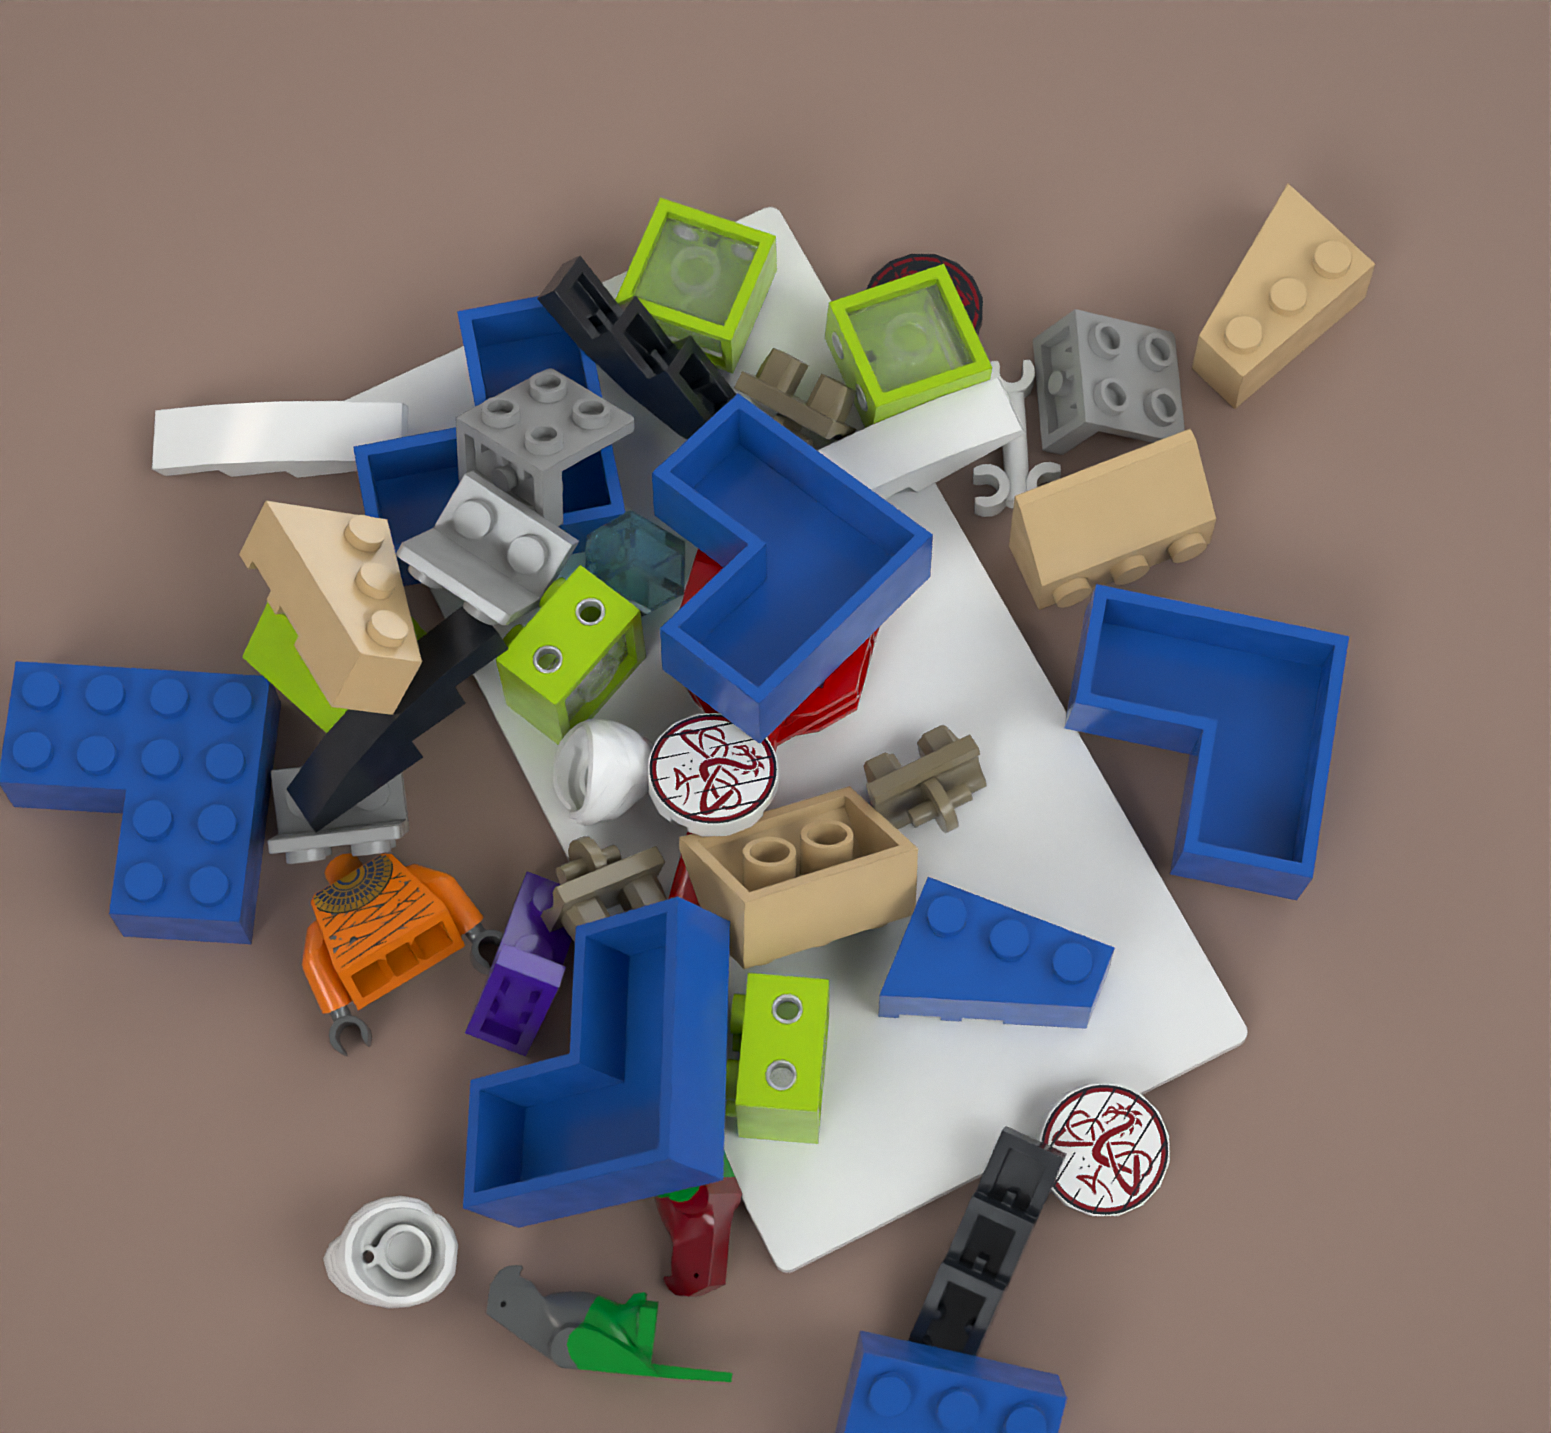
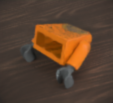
M351 853L339 855L329 862L324 874L330 885L315 893L311 900L316 920L307 928L302 968L322 1014L330 1013L333 1020L329 1031L331 1045L339 1053L348 1057L340 1041L341 1033L346 1027L352 1025L359 1026L362 1038L368 1047L371 1046L373 1037L368 1025L358 1017L352 1016L347 1004L353 1001L358 1011L465 947L461 937L463 934L472 943L470 961L473 967L478 972L488 975L491 967L481 957L478 949L482 945L489 943L498 947L503 933L494 929L485 930L480 923L484 916L454 877L447 873L418 864L404 866L392 854H381L364 865L357 856H352Z

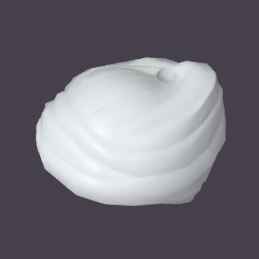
M587 719L570 729L559 743L554 756L553 785L557 797L570 810L569 818L576 820L578 824L583 826H591L602 821H611L617 819L629 810L633 804L642 799L649 790L648 758L654 744L633 729L613 720Z
M406 1196L384 1197L365 1204L351 1216L342 1234L329 1244L323 1260L328 1278L342 1293L364 1304L384 1308L411 1307L427 1302L444 1291L455 1275L458 1242L454 1230L447 1220L441 1215L434 1213L429 1204L418 1198ZM368 1251L374 1254V1260L371 1263H368L365 1258Z

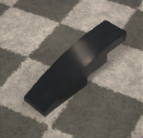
M580 255L563 263L537 298L578 347L628 395L686 440L736 395L735 391L691 335L672 343L636 295L617 303Z
M461 606L417 640L422 663L393 715L348 709L322 738L286 789L316 833L423 758L412 741L466 704L455 687L508 650L507 645L493 625L477 620Z
M1008 1126L1003 1128L979 1185L966 1208L948 1253L941 1262L908 1341L978 1356L1067 1153Z

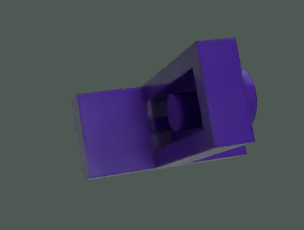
M526 872L465 1034L520 1055H527L560 986L566 968L563 966L572 940L564 927L550 933L541 918L543 911L553 907V890L561 884L531 872Z

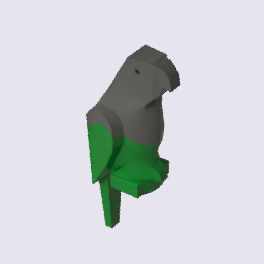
M511 1265L501 1269L490 1284L486 1314L552 1360L560 1368L657 1378L732 1382V1373L652 1364L659 1302L647 1300L646 1292L633 1294L625 1304H619L598 1294L584 1291L557 1292L544 1297L532 1282L520 1276L523 1270L522 1265Z

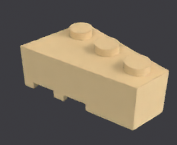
M1288 183L1198 337L1192 369L1236 409L1366 297L1375 263Z
M265 501L239 554L248 569L257 568L271 591L266 600L275 615L285 613L298 635L294 646L331 707L393 715L422 660L387 519Z

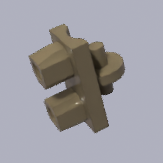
M775 348L771 350L761 364L756 376L742 371L734 386L738 391L777 411L778 413L772 418L810 446H812L813 440L800 433L802 426L830 440L833 438L837 441L856 431L855 428L846 424L845 421L850 413L857 391L827 375L821 374L808 401L806 402L798 398L794 394L809 365Z
M940 725L924 733L917 742L921 758L903 767L894 754L886 752L865 762L863 767L868 783L866 787L871 806L897 830L910 823L916 828L935 819L944 833H948L959 827L954 809L972 801V793L987 786L979 763V747L972 736L969 734L959 739L945 725Z
M589 836L577 838L569 844L568 855L570 862L556 868V874L561 885L556 886L553 890V907L543 911L541 918L550 933L564 927L575 942L576 926L610 917L607 911L608 908L620 904L624 912L667 900L662 885L657 878L665 864V860L657 846L622 859L616 845L600 849L598 844Z

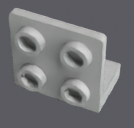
M1075 309L1033 339L1042 451L1063 455L1098 431L1151 443L1185 431L1176 342L1172 332Z
M545 369L456 417L459 480L461 481L464 474L473 471L558 527L563 524L562 471L634 431V417L555 369Z
M471 471L464 474L435 526L402 542L396 555L410 565L408 568L409 573L421 583L434 589H442L444 587L463 599V608L477 620L489 625H497L499 623L506 626L539 607L543 594L558 578L579 540L477 473Z
M302 766L271 770L278 835L268 840L269 854L285 852L287 864L324 860L327 855H332L331 847L351 845L352 856L390 852L391 848L396 847V839L402 838L410 831L403 772L316 833L286 790Z

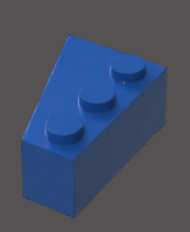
M927 877L880 992L878 1017L899 1018V1015L941 1017V1021L959 1022L962 1021V1018L1003 1020V1024L1087 1029L1109 972L1115 947Z
M860 1330L835 1433H1058L1067 1396L1057 1374Z

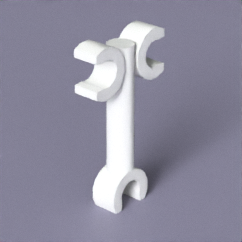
M1023 360L1022 377L1014 383L1006 382L1000 377L999 361H991L993 369L990 379L998 377L1001 380L1025 434L1003 445L1004 471L992 464H981L974 467L973 485L987 484L995 487L997 493L993 496L975 497L974 512L976 515L982 517L997 515L1006 506L1013 508L1016 495L1037 488L1042 483L1060 479L1061 465L1054 462L1040 463L1029 472L1025 398L1031 393L1034 386L1035 371L1031 360Z

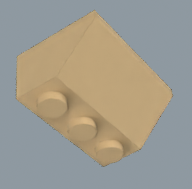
M1191 428L1014 497L1009 548L1039 610L1053 604H1057L1060 608L1075 605L1087 598L1096 584L1105 585L1114 581L1116 585H1125L1144 576L1151 566L1172 559L1174 563L1185 562L1198 556L1207 548V545L1211 542L1216 516L1197 441Z
M850 786L766 811L753 826L729 836L703 837L692 833L679 837V849L700 907L730 921L729 955L743 969L766 965L775 959L812 947L825 946L831 941L868 929L881 928L887 923L912 916L916 907L918 848Z

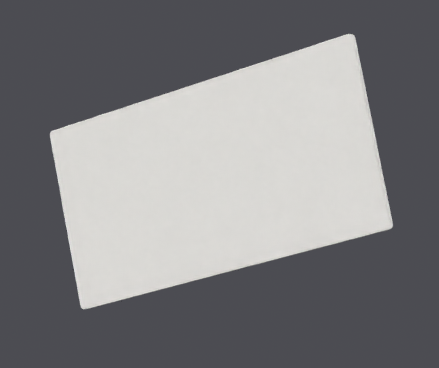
M767 207L736 221V223L776 236L777 272L734 373L732 374L720 369L717 370L736 394L739 393L767 415L774 417L778 413L777 411L734 388L742 371L756 376L761 364L773 348L788 353L809 365L794 394L806 402L821 374L827 375L843 384L845 382L824 338L828 303L831 300L781 212L774 207ZM628 271L602 282L614 299H616ZM464 346L345 401L400 402L409 406L407 436L456 427V417L475 407ZM596 364L602 398L634 417V431L612 443L626 511L630 543L572 554L558 578L564 577L567 580L577 567L581 565L640 610L646 658L593 719L617 721L648 738L655 744L657 738L675 722L696 714H705L702 708L694 703L686 688L662 669L660 627L680 609L698 548L654 516L652 472L687 440L628 395ZM853 402L845 423L855 428L856 433L865 427ZM802 426L800 433L813 440L812 447L816 450L837 441L833 438L830 440ZM936 483L919 492H915L910 487H907L885 499L933 534L930 578L880 626L857 711L819 732L798 735L777 746L778 790L773 802L771 800L770 805L764 812L849 786L871 805L866 787L868 783L863 767L866 761L885 752L894 754L902 767L920 759L917 742L924 733L940 725L947 726L959 739L970 734L979 747V763L987 786L972 793V801L954 809L959 827L944 833L935 819L916 828L910 823L898 829L918 848L916 904L927 877H931L1113 946L1115 949L1109 972L1087 1029L1003 1024V1020L962 1018V1021L959 1022L941 1021V1017L899 1015V1018L878 1017L879 995L911 916L887 923L881 928L868 929L831 941L825 946L812 947L775 959L766 965L743 969L729 955L727 1059L740 1060V1052L732 1051L733 1034H730L733 994H746L748 973L829 979L830 1016L818 1144L739 1138L737 1117L726 1116L725 1100V1153L742 1191L741 1199L776 1267L785 1273L796 1271L981 1177L1003 1128L1008 1126L1036 1139V1134L1045 1112L1062 1094L1086 1084L1116 1083L1143 1095L1242 1045L1247 1036V1027L1078 731L1064 729L1067 715L1066 710ZM429 587L445 619L464 603L463 599L444 587L442 589ZM540 608L533 609L506 626L497 623L493 627L503 639L514 626L522 624L525 627ZM614 647L608 651L565 700L569 721L626 657ZM495 659L475 672L473 675L568 861L569 844L582 836L592 838L600 849L616 845L622 859L657 846L665 860V864L657 878L668 899L681 854L679 837L686 836L687 826L678 824L673 819L671 823L658 812L649 795V790L642 799L633 804L629 810L617 819L597 822L591 826H583L578 824L576 820L569 818L570 810L557 797L553 785L554 756L559 745L506 705ZM824 682L818 687L823 688ZM620 904L607 909L610 916L624 912ZM784 1067L774 1069L770 1075L772 1083L780 1087L788 1085L793 1078L791 1071Z

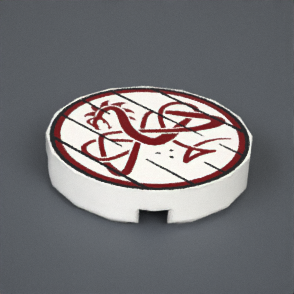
M720 713L696 714L675 722L657 738L648 758L649 795L658 812L671 823L673 819L678 824L687 826V832L703 837L729 836L753 826L763 816L764 810L770 805L771 800L773 802L778 790L777 754L767 737L759 744Z
M1116 1083L1086 1084L1062 1094L1045 1112L1036 1134V1140L1067 1153L1051 1192L1065 1206L1090 1216H1119L1142 1206L1161 1186L1170 1162L1169 1134L1159 1111L1140 1093Z

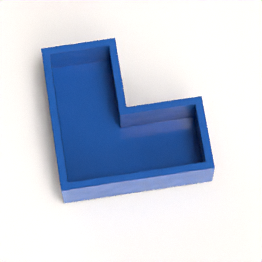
M539 296L457 311L475 407L487 399L495 397L527 380L534 374L549 368L555 369L602 398L596 363L578 347L538 301L537 298ZM456 427L353 446L365 515L387 519L395 554L402 542L435 526L460 483ZM610 444L562 471L563 524L558 527L579 540L572 554L630 543L613 447ZM396 555L403 586L420 584L421 582L409 573L408 568L410 565Z
M739 393L652 472L654 516L724 567L660 627L662 669L759 744L931 576L932 533Z
M1096 584L1084 614L1064 729L1190 754L1170 875L1297 901L1313 879L1349 636Z
M16 661L0 762V787L12 805L20 808L123 814L109 915L123 937L252 945L272 783L271 770L274 767L281 701L274 685L264 676Z
M674 897L576 926L570 1053L470 1080L463 1209L520 1228L723 1181L730 948L729 920L680 897Z

